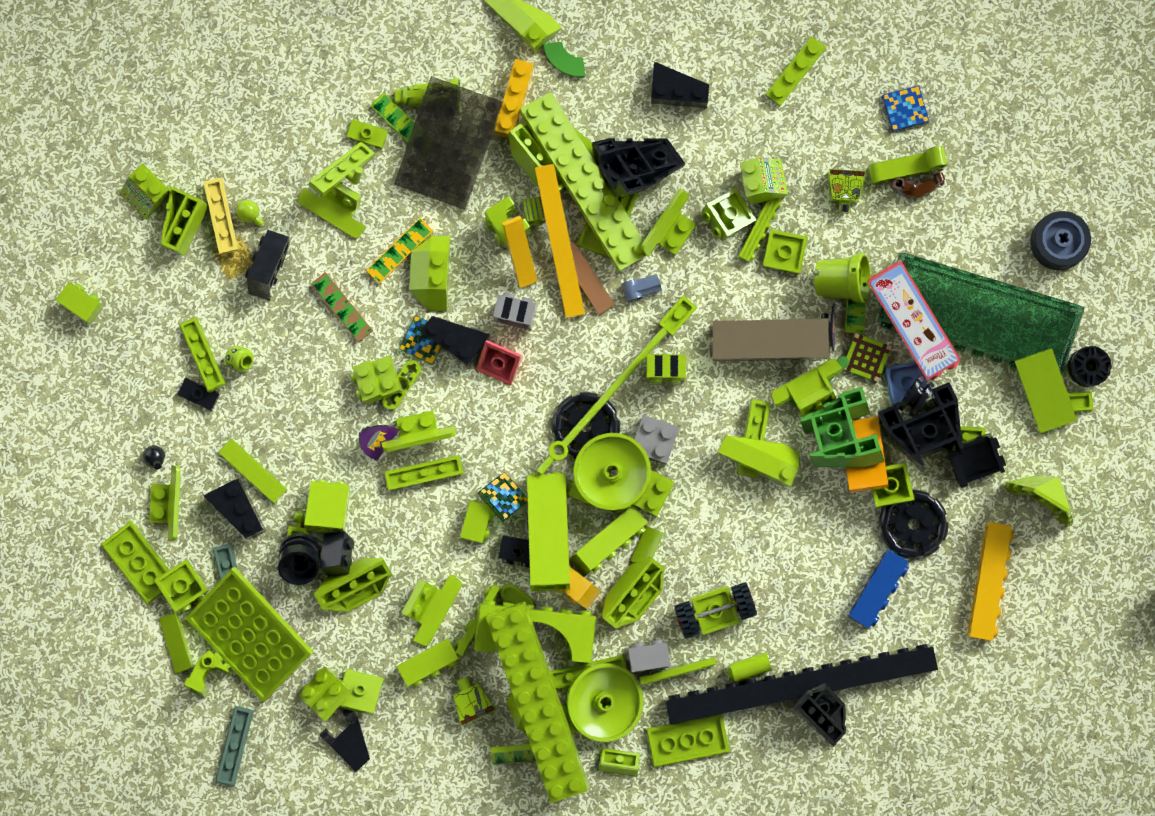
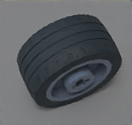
M1069 211L1053 212L1043 217L1034 227L1030 239L1031 250L1034 257L1043 266L1052 270L1069 269L1081 262L1087 255L1091 245V232L1087 223L1079 215Z

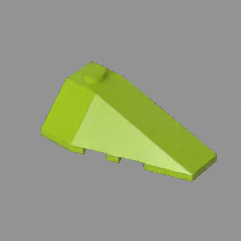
M484 0L534 53L541 49L543 44H546L562 29L548 13L523 0Z
M725 435L717 453L783 487L792 485L799 469L800 452L783 443Z

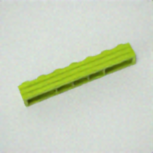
M785 196L766 202L738 256L739 259L747 263L753 261L755 257L753 253L755 250L758 251L760 247L759 242L760 240L763 241L766 235L764 232L766 229H769L771 225L769 222L771 219L774 220L777 214L775 211L780 208L782 204L780 201Z

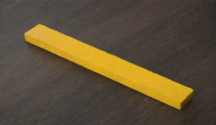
M554 164L535 167L566 318L583 315L585 311Z

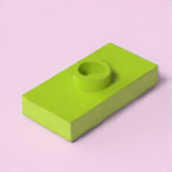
M352 119L346 137L383 149L389 131Z

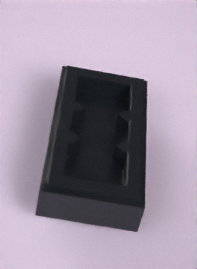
M188 378L184 379L177 395L210 411H213L220 396L215 391L209 393L206 387Z

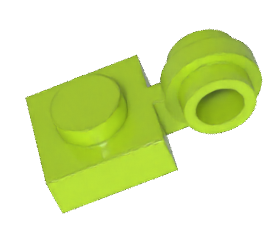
M303 510L295 511L293 522L297 523V527L289 526L287 537L296 533L307 534L308 531L301 527V524L305 523L306 516Z

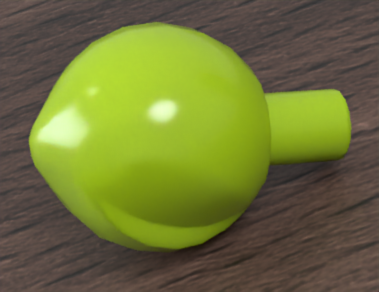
M243 200L237 203L236 215L240 221L244 223H251L253 221L259 228L265 223L258 217L259 207L255 202Z

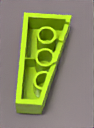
M632 505L579 549L569 560L583 577L591 571L595 573L603 566L601 562L606 558L609 561L618 554L616 550L620 546L624 549L632 542L630 538L633 535L638 537L646 530L644 526L648 522L636 507Z

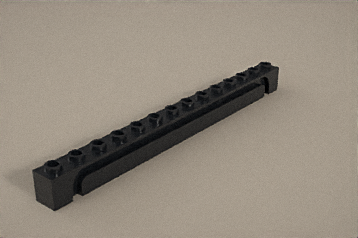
M927 644L917 645L916 650L909 651L908 648L897 649L896 654L890 655L889 651L878 653L877 658L871 659L870 655L859 657L857 662H852L851 659L840 661V665L837 666L828 663L821 665V669L814 670L813 667L803 668L802 673L795 674L794 671H788L783 673V677L776 678L774 674L764 676L763 681L757 682L756 678L745 680L743 685H737V682L725 684L726 688L718 690V686L706 688L707 692L699 693V690L687 692L688 696L680 697V694L668 696L669 700H665L669 723L674 724L797 699L804 692L823 683L832 691L935 671L938 670L934 648L928 647Z

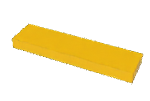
M518 216L502 222L518 286L523 288L538 282L522 218Z

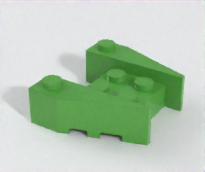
M863 387L843 392L833 402H827L817 412H811L800 419L805 433L815 432L820 451L809 454L814 468L868 467L885 462L876 434L857 439L852 419L870 414Z

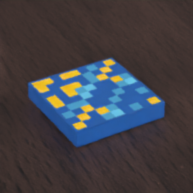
M919 85L882 95L892 132L929 122Z

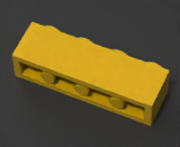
M515 59L495 128L496 136L509 139L508 133L518 126L521 117L519 109L525 103L534 71L533 63Z

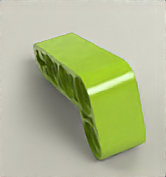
M936 146L927 149L924 153L868 165L872 185L894 181L899 177L905 179L914 177L915 174H919V176L929 174L934 170L939 172L944 170L948 164L944 147Z

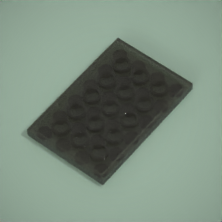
M431 76L394 185L466 210L503 101Z

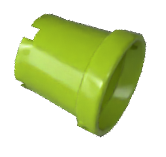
M857 253L851 257L817 261L815 270L820 271L818 276H814L816 294L820 296L819 298L852 300L855 303H866L870 294V285L867 279L871 277L870 264L866 254Z

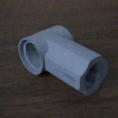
M657 274L640 280L632 279L621 284L627 303L632 302L633 299L637 298L639 300L643 296L662 291Z

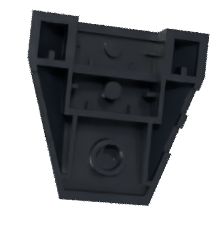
M608 138L592 142L596 165L600 169L604 182L614 196H625L642 192L685 166V162L668 138H644V141H633V138H626V141H615V138Z

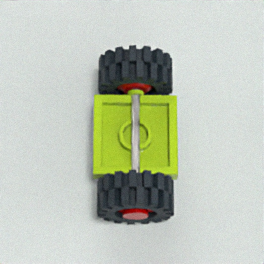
M744 582L731 587L734 600H732L728 585L691 597L695 613H693L689 601L674 605L684 638L687 639L700 634L696 623L697 620L703 635L740 623L735 608L738 609L742 620L756 616L757 611L747 583Z

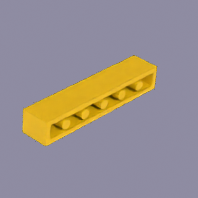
M986 522L967 637L993 641V638L997 637L998 626H996V620L1001 615L999 602L1000 599H1003L1005 591L1002 588V584L1008 574V569H1005L1006 561H1009L1011 556V550L1008 549L1009 542H1012L1014 538V531H1012V526Z

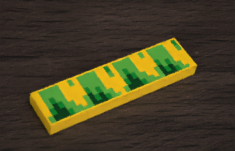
M419 218L366 271L381 284L434 231Z

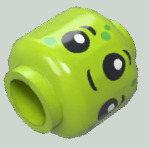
M233 346L227 351L225 362L232 370L246 372L252 367L254 356L247 348Z

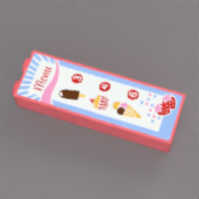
M901 259L867 279V282L927 380L930 378L934 380L941 376V372L945 369L951 370L959 365L958 362L961 360Z

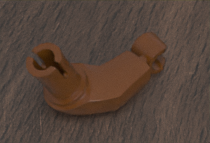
M938 172L933 175L934 181L927 179L920 183L908 179L904 180L899 177L896 178L898 182L894 180L893 186L903 197L923 198L936 190L935 186H942L945 182L943 172Z

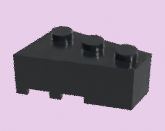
M431 316L421 330L424 336L465 366H468L490 336V334L435 316Z
M237 478L203 495L246 539H251L267 531L241 479Z

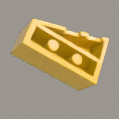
M569 566L570 590H557V592L561 594L564 591L568 594L566 599L574 605L578 602L588 609L601 591Z

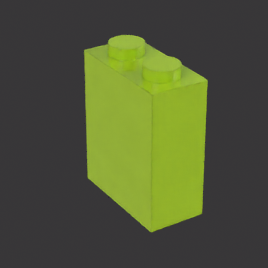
M321 479L310 482L304 523L306 531L324 533L345 531L351 491L349 484L342 481L327 483L326 480Z

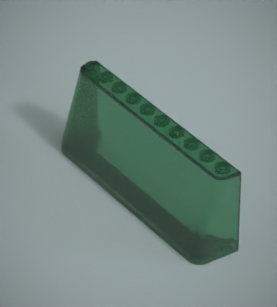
M899 253L895 257L894 263L901 259L955 350L961 352L969 350L972 351L974 356H989L991 361L1002 363V361L1009 362V366L1017 368L1016 360L1052 348L1061 375H1063L1085 310L1083 306L907 253ZM881 305L876 323H879L881 328L891 330V327L895 328Z

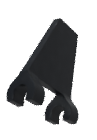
M345 709L342 714L351 724L336 738L326 728L320 733V736L357 772L370 760L358 716L352 710Z

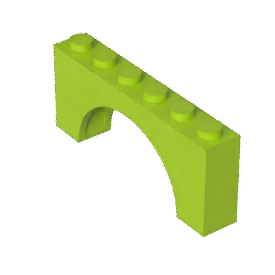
M484 600V604L479 603L474 651L495 653L496 646L486 620V615L515 603L503 602V606L495 605L496 601ZM526 604L532 622L548 624L561 633L568 645L569 660L591 663L596 616L591 615V611L580 610V614L572 613V609L561 608V612L553 611V607L542 606L540 610L534 609V605Z

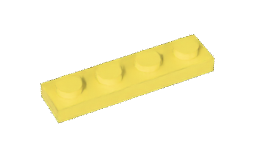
M223 178L204 181L219 254L223 255L239 251Z

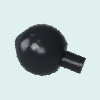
M151 445L144 450L142 459L146 466L159 470L164 463L166 454L160 446Z

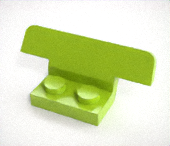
M342 183L323 197H318L303 188L298 198L300 205L353 238H359L366 230L365 225L352 218L360 206V194Z
M682 189L677 191L643 241L641 251L645 256L649 257L657 244L676 256L697 224L680 212L690 197L686 191Z
M830 359L773 390L771 397L776 408L793 399L802 418L811 412H817L827 402L831 403L837 399L828 379L843 372V369L837 360Z
M432 410L397 418L396 422L400 437L381 442L384 452H391L451 438L456 435L457 430L455 425L438 429L434 411Z
M171 465V481L169 485L151 484L149 522L168 523L167 541L170 542L176 541L178 536L181 468L177 465Z
M452 574L449 575L441 590L420 579L401 612L422 624L413 641L423 646L431 643L462 587V582Z

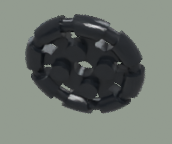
M579 392V395L573 397L570 395L558 405V410L556 414H553L551 430L556 438L554 441H562L565 438L561 430L567 429L569 434L592 408L593 404L600 399L598 394ZM609 400L589 421L592 426L590 431H581L567 446L568 454L572 455L573 459H576L582 447L594 437L602 435L604 432L620 434V419L618 420L617 410ZM582 402L583 407L576 409L575 404ZM565 412L571 414L568 417V421L562 418ZM609 416L610 423L605 424L603 417ZM573 442L580 444L578 450L571 447Z
M912 489L914 495L913 505L907 506L906 502L882 508L879 517V526H881L882 530L881 537L890 550L896 551L897 555L901 557L917 559V557L923 556L925 558L935 553L940 548L941 542L945 541L949 522L946 521V510L937 498H932L929 496L930 493ZM924 502L930 505L928 510L922 507ZM894 508L900 510L896 516L891 513ZM938 516L939 524L933 525L934 520L932 517ZM910 519L918 521L919 527L916 530L909 528L908 522ZM894 524L895 531L890 532L888 525ZM931 533L936 535L933 541L928 539ZM899 538L905 542L903 547L897 543ZM921 543V549H915L914 544Z

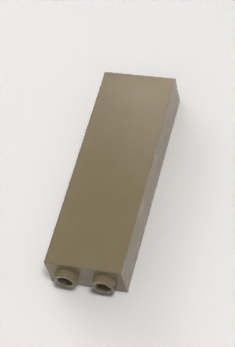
M828 318L713 321V326H710L709 333L710 338H713V345H710L709 351L710 357H713L714 361L830 359V320Z

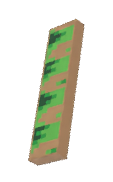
M326 272L311 283L358 343L373 332L371 327Z

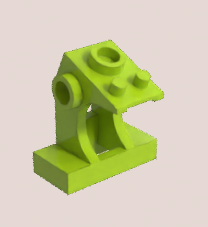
M209 650L198 659L184 686L188 691L206 699L209 692L205 685L206 676L215 670L230 675L228 670L230 666L227 662L222 664L224 659L217 652L213 654Z

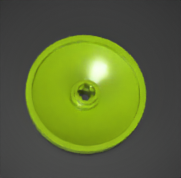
M606 433L594 437L579 451L574 464V481L578 491L587 502L602 510L618 511L634 505L644 496L651 481L652 469L646 451L636 440L624 434ZM613 470H616L617 475H613L612 477L611 472Z
M611 663L591 665L574 678L568 689L566 697L568 717L579 733L594 741L611 742L623 738L634 729L642 715L643 693L640 684L628 670ZM605 699V703L600 704V701Z

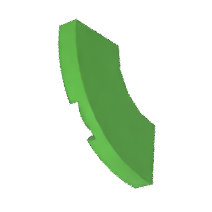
M562 42L543 44L549 62L556 69L571 77H585L582 57L570 55L564 49Z

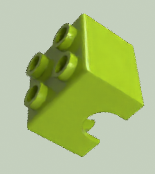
M510 196L484 212L485 218L483 219L487 229L490 232H495L494 237L500 248L504 246L505 249H508L502 222L507 221L509 216L516 212L515 203ZM524 218L522 221L527 237L531 234V230Z

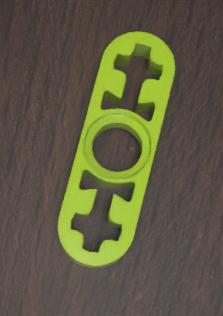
M410 360L405 363L398 374L399 381L405 380L407 382V388L399 393L402 394L400 398L398 395L395 397V405L391 404L388 406L387 398L382 399L385 408L395 410L399 407L421 373V366L418 362ZM416 365L417 372L411 373L409 377L413 379L410 382L402 374L405 373L407 376L409 373L408 366Z

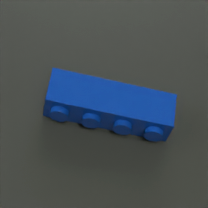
M886 550L847 617L867 629L871 626L874 627L879 620L877 616L879 611L884 610L889 603V600H887L890 593L894 594L899 586L897 583L900 576L904 577L909 569L907 564L909 562L892 551Z

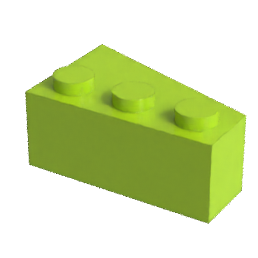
M169 185L170 194L166 205L167 214L163 225L161 245L185 257L209 205L203 200Z

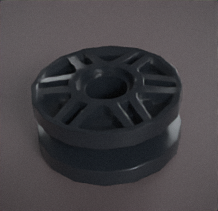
M1086 346L1077 350L1069 358L1067 365L1068 374L1072 381L1083 387H1094L1103 383L1109 377L1112 369L1111 359L1108 354L1096 346ZM1087 362L1093 365L1092 372L1087 370Z
M919 375L910 386L898 406V409L902 411L909 405L911 408L908 416L911 418L922 407L935 385L930 382L925 387H922L921 385L924 380L922 375Z

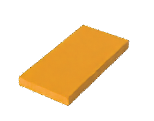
M871 417L852 420L857 439L877 435L884 458L879 418ZM885 462L868 467H846L850 493L889 487Z

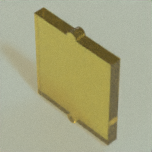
M240 235L236 237L239 251L223 255L219 254L218 249L213 251L230 279H233L242 272L245 273L247 268L253 264V255Z

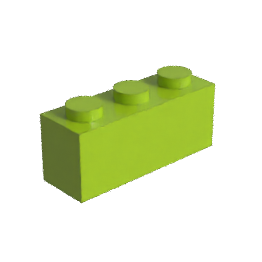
M447 638L396 667L407 687L412 685L415 688L424 683L423 678L429 676L431 679L439 675V670L446 666L449 669L457 665L456 660L460 659V657L456 653L450 639Z

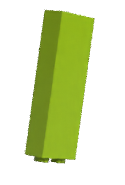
M560 472L543 475L532 473L527 475L531 591L570 590L566 474Z

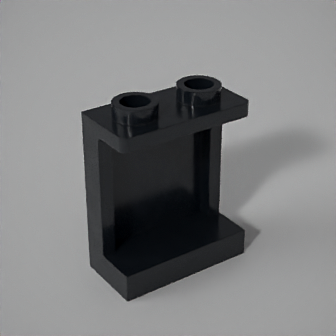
M990 433L963 442L962 456L959 455L955 446L946 448L954 474L961 488L968 486V482L996 472H1005V459L1003 455L999 456L997 450L1000 448L999 442Z

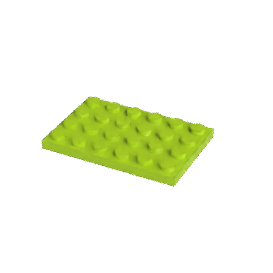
M236 567L231 568L185 617L263 703L314 653Z

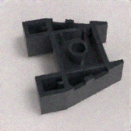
M950 382L932 389L931 397L936 408L903 421L896 404L878 412L879 422L885 435L921 472H924L922 458L955 445L959 455H963L958 399Z

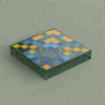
M415 315L399 350L433 366L442 348L421 333L422 328L428 321Z
M505 471L477 493L502 522L528 502V497Z

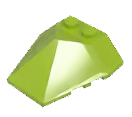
M1036 475L1003 483L1002 487L1016 496L1026 494L1054 511L1051 516L1068 527L1073 525L1074 521L1067 495L1058 477Z

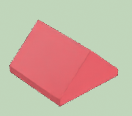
M486 340L476 370L511 385L523 358L522 355Z

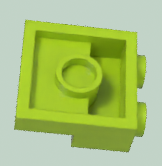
M737 189L713 200L702 209L703 219L706 222H710L713 227V235L716 238H720L721 241L735 235L738 231L756 221Z
M390 355L373 362L368 360L352 367L354 372L351 373V378L354 383L358 384L359 388L356 390L357 397L367 405L402 392L394 362Z
M185 559L154 580L175 613L179 611L181 613L186 612L192 608L190 605L192 602L197 600L199 603L207 595L206 593L210 591L188 559Z
M324 666L316 671L315 677L310 683L302 687V692L299 696L326 722L351 694V691L333 671Z

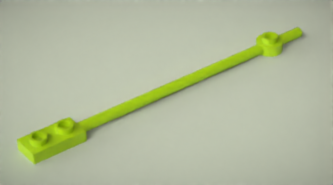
M684 295L676 302L658 323L661 329L569 434L562 441H555L550 445L549 456L539 466L537 472L543 475L554 461H561L566 458L568 454L567 446L667 333L673 336L698 308ZM556 448L562 450L560 455L555 454L554 450Z

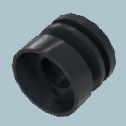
M296 533L289 535L281 542L278 572L284 581L293 585H305L316 578L319 571L320 548L315 538L308 534Z

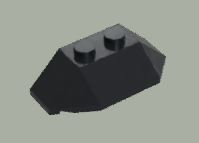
M825 683L804 692L792 706L833 747L846 733L845 703Z

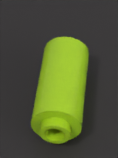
M764 652L731 663L726 670L730 680L733 679L734 682H739L772 671L767 653Z

